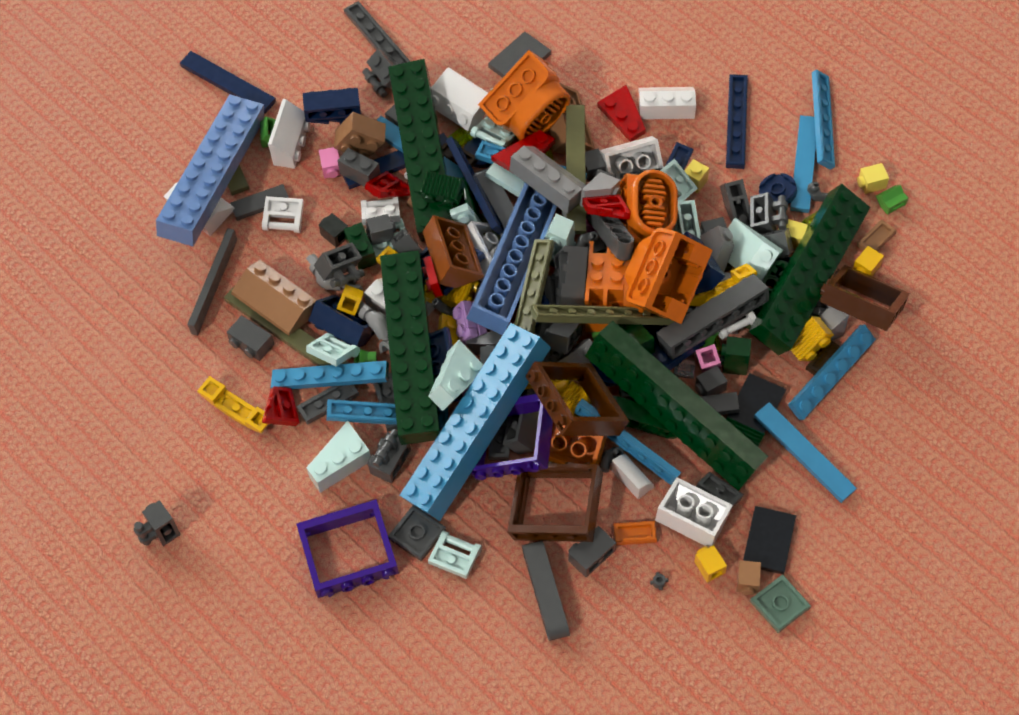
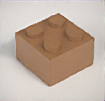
M352 112L335 130L334 148L342 152L350 148L369 158L385 143L386 124Z

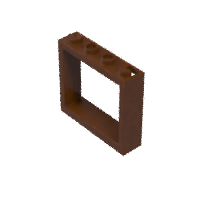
M844 265L841 270L837 269L836 273L832 275L831 279L827 280L826 284H823L820 292L822 295L820 302L884 331H888L903 311L910 293ZM843 285L849 289L859 292L890 307L889 309H887L881 305H878L847 290H844L839 286Z
M534 361L525 376L562 436H620L629 423L628 418L592 363ZM551 380H578L601 417L573 416Z
M548 462V469H542L538 472H522L520 475H517L508 534L513 540L593 542L603 479V471L599 465L590 464V462L585 464H576L574 462L557 464L555 462ZM530 478H591L584 526L523 525Z

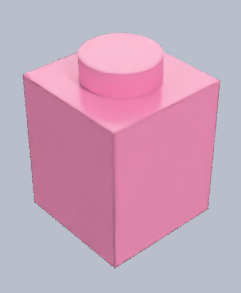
M334 147L319 150L324 179L341 176L337 161L339 159L338 150Z
M715 344L695 350L702 373L715 366L721 368V361Z

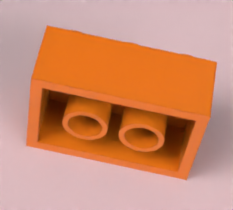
M553 422L549 461L558 464H565L566 462L585 464L590 462V464L599 465L607 436H562Z

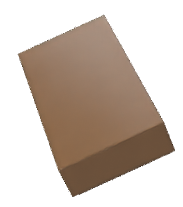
M881 219L857 243V247L864 251L867 246H870L874 250L879 251L896 234L897 230Z

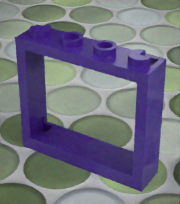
M536 394L519 397L508 416L539 411L534 457L484 464L485 450L471 472L475 479L500 478L509 474L520 475L522 472H538L542 469H548L553 420Z
M377 499L296 523L318 598L327 595L331 597L334 593L340 591L348 592L353 590L354 587L371 585L376 580L390 579L389 576L399 574ZM375 517L389 562L320 583L307 537Z

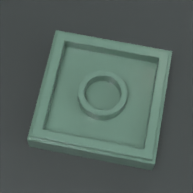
M783 574L750 599L752 605L777 633L781 632L811 608V605Z

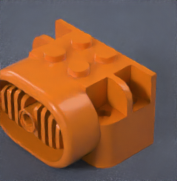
M528 50L478 105L495 124L512 132L519 140H522L539 130L546 133L557 122L561 114L566 112V105L569 106L570 95L559 84V77L548 66L549 64Z
M646 170L639 175L626 173L620 181V195L630 210L631 215L629 220L620 218L619 220L634 237V253L637 245L643 239L651 236L655 229L674 230L678 219V191L673 179L662 171Z
M664 228L655 229L651 236L643 239L637 245L624 275L629 286L626 300L650 313L682 324L713 250L677 231Z
M590 241L585 306L633 307L639 309L640 313H643L644 309L626 300L629 286L624 275L630 260L623 261L617 259L608 247L607 253H594V241ZM585 323L586 332H600L608 324Z

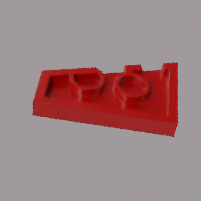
M627 85L597 102V107L630 142L646 133V128Z
M539 130L492 155L491 161L509 171L511 156L521 147L533 146L545 154L555 144V138Z

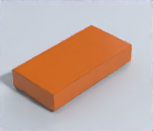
M655 521L613 523L616 545L657 543Z

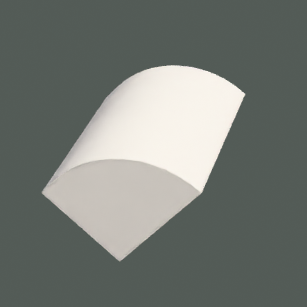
M626 454L612 460L611 471L637 499H640L654 488V484Z

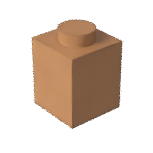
M739 561L736 592H741L744 595L758 593L761 562Z

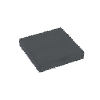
M413 505L388 535V538L422 561L436 544L442 531H446V527Z

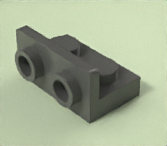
M708 472L696 485V487L732 504V509L744 495L711 472Z

